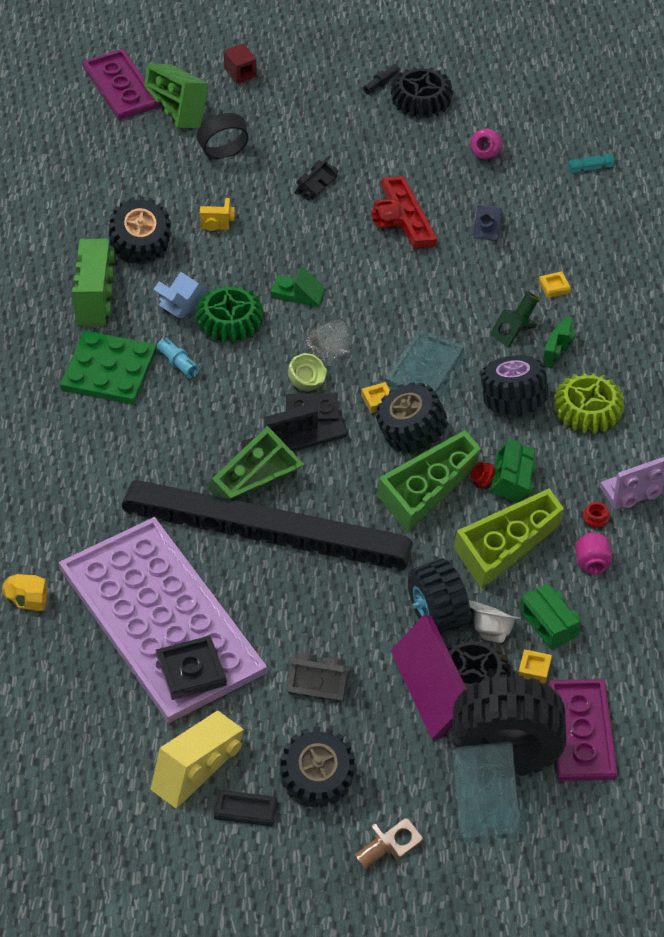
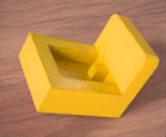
M225 198L224 207L200 206V229L210 231L229 230L230 222L235 221V207H230V198Z

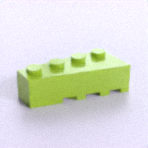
M549 488L457 530L454 550L480 587L484 588L558 528L564 508Z

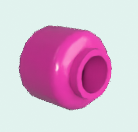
M481 129L473 135L470 147L476 157L491 160L501 153L503 140L498 132L492 129Z
M591 532L585 534L576 542V559L580 569L589 574H600L611 565V544L604 535Z

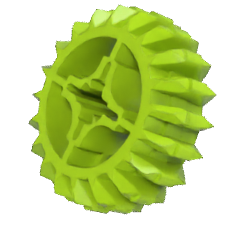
M583 371L581 376L573 374L571 379L565 378L563 384H559L554 396V410L558 414V420L564 421L565 427L572 425L574 432L581 428L583 434L587 430H591L595 435L598 429L605 433L608 427L613 428L616 422H619L624 411V396L620 392V386L614 385L613 379L606 380L604 375L597 377L594 372L592 375H586Z

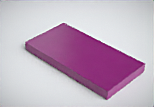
M124 49L82 61L83 68L118 120L161 107L160 102H157L144 86V77Z
M424 614L390 651L431 739L439 740L453 727L454 702L462 691L467 688L432 616Z
M605 679L548 680V685L560 695L565 705L566 746L561 756L556 759L558 781L617 780Z

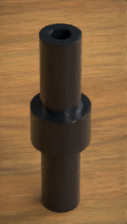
M393 64L385 71L378 72L374 75L373 80L363 87L364 92L370 94L379 86L383 87L392 76L400 71L399 66Z

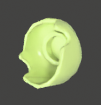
M302 353L294 357L288 367V377L291 384L298 390L306 392L319 388L324 383L327 374L324 364L314 354Z

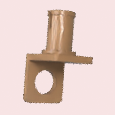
M407 818L403 819L385 834L374 823L371 826L376 832V835H374L375 839L354 855L362 866L368 869L370 865L386 853L388 855L392 854L397 861L422 843L423 837ZM402 830H407L412 834L411 841L406 845H398L396 843V835Z

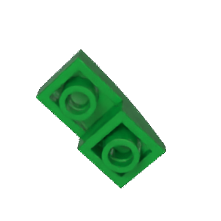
M572 317L565 318L550 335L544 350L543 363L545 367L553 368L554 360L560 359L561 351L567 352L568 344L574 343L576 329L571 328Z

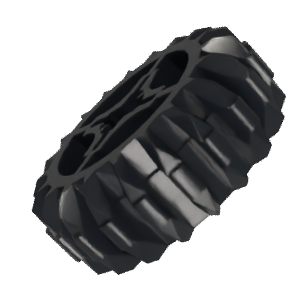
M422 66L420 69L413 67L412 70L405 69L404 73H398V77L394 78L392 83L391 95L393 105L396 106L397 110H402L403 115L409 112L411 118L416 114L421 119L423 115H427L430 118L432 113L439 116L440 111L445 112L446 108L450 107L453 90L451 80L447 79L446 74H441L440 70L433 71L432 67L424 69Z
M469 636L467 642H463L458 638L456 645L448 643L447 649L455 666L458 668L466 688L475 682L481 683L483 679L488 678L487 671L489 669H492L495 673L491 679L498 678L499 675L510 677L511 667L508 664L507 655H502L501 647L494 648L492 641L484 644L482 638L475 642Z

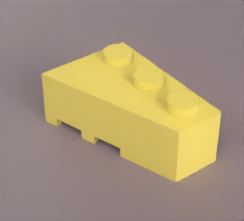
M217 710L166 743L159 749L150 790L177 809L218 768L239 752L242 746L241 738L244 729Z

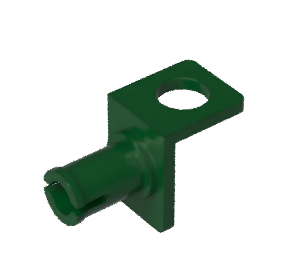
M526 291L516 310L503 309L490 334L505 346H510L522 326L536 328L538 324L529 317L540 301V298ZM504 323H509L511 326V333L507 337H503L500 333V328Z

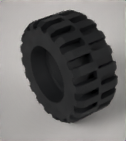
M499 675L498 678L491 679V677L485 678L481 683L475 682L467 689H464L454 702V749L468 766L472 765L475 770L480 772L484 770L490 775L503 774V776L512 777V774L523 776L528 775L532 771L535 773L543 770L544 766H551L561 756L566 746V716L562 698L548 684H541L537 679L530 678L529 680L519 675H515V677Z

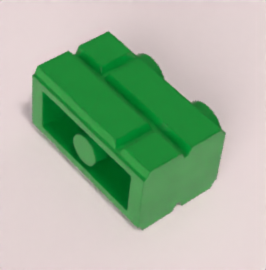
M511 438L507 439L497 450L491 493L516 503L520 502L525 496L528 497L534 488V482L531 481V477L537 468V462L534 461L535 449L526 445L522 446L521 443Z
M547 583L521 597L520 612L550 649H554L579 636L580 616L575 610H570L567 607L560 591H554Z

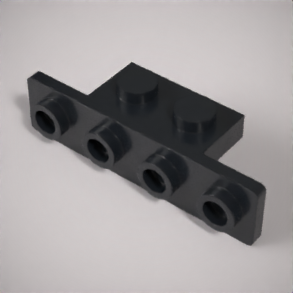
M314 404L264 417L265 428L268 426L291 451L347 436V431L340 416L339 419L318 420V411ZM254 438L242 440V441H241V448H242V450H243Z

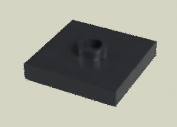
M210 635L156 649V657L171 700L227 686V679Z

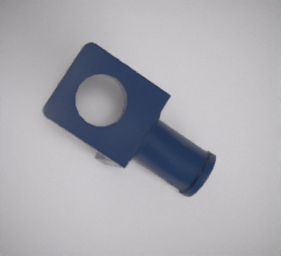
M477 206L474 238L497 240L500 218L503 213L502 208Z

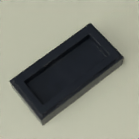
M219 790L214 810V819L273 827L277 797Z

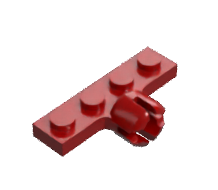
M405 177L382 178L380 186L387 199H378L373 203L375 206L371 210V215L375 226L381 229L400 226L413 248L435 247L437 237Z

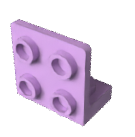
M664 457L619 472L616 477L600 483L601 490L615 510L622 507L630 508L639 501L645 499L653 500L662 494L664 486Z

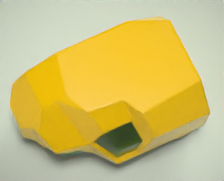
M12 575L3 583L2 593L9 602L15 603L20 609L44 611L48 593L47 581L37 575Z

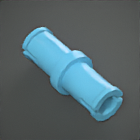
M169 338L159 341L157 350L169 359L172 367L180 369L189 379L194 378L199 373V365L188 357V353L184 349L178 348Z

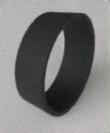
M235 113L219 114L208 119L200 126L196 136L204 153L212 159H221L238 154L245 148L249 140L244 118ZM226 129L242 130L239 137L229 144L220 147L206 146L209 139L220 131Z

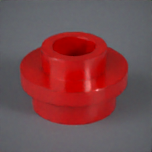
M484 462L476 464L470 475L474 485L478 488L490 485L495 475V467L490 463Z
M593 502L584 509L583 520L591 527H603L610 520V512L603 503Z

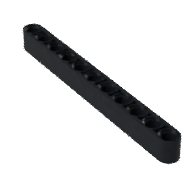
M140 480L130 483L121 505L122 509L128 514L133 512L137 513V516L162 518V521L180 525L186 523L190 527L204 530L210 528L214 529V532L233 536L238 534L242 538L256 541L262 539L266 540V543L285 547L291 545L292 548L309 552L315 550L323 555L338 558L343 556L347 560L366 563V561L372 562L371 565L390 569L396 567L400 571L406 569L413 548L412 540L401 534Z

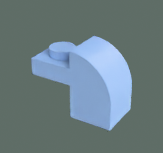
M180 272L170 288L159 281L153 290L161 294L159 306L178 318H184L197 307L200 297L205 296L208 289Z

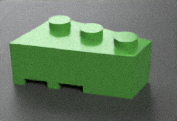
M148 63L144 86L157 102L163 104L165 107L164 112L175 119V126L177 128H199L201 126L209 83L171 64Z
M267 426L205 486L215 496L235 500L298 471L304 464Z

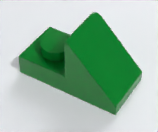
M301 266L296 278L277 275L271 290V298L319 307L325 287Z

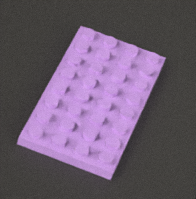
M155 517L59 562V569L168 724L267 674L266 664ZM210 635L225 673L227 686L171 700L156 657V649Z

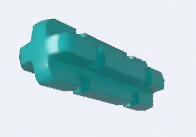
M611 153L603 154L602 157L595 155L583 157L581 160L578 158L569 160L568 167L571 173H579L581 170L585 172L602 169V166L610 168L614 166L615 159Z

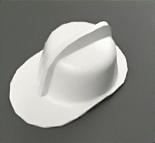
M469 600L470 608L474 609L475 630L487 641L502 643L506 636L510 635L515 620L521 619V617L510 616L496 608Z

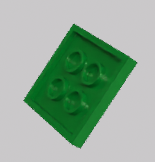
M84 330L60 383V390L135 404L156 354L157 344Z

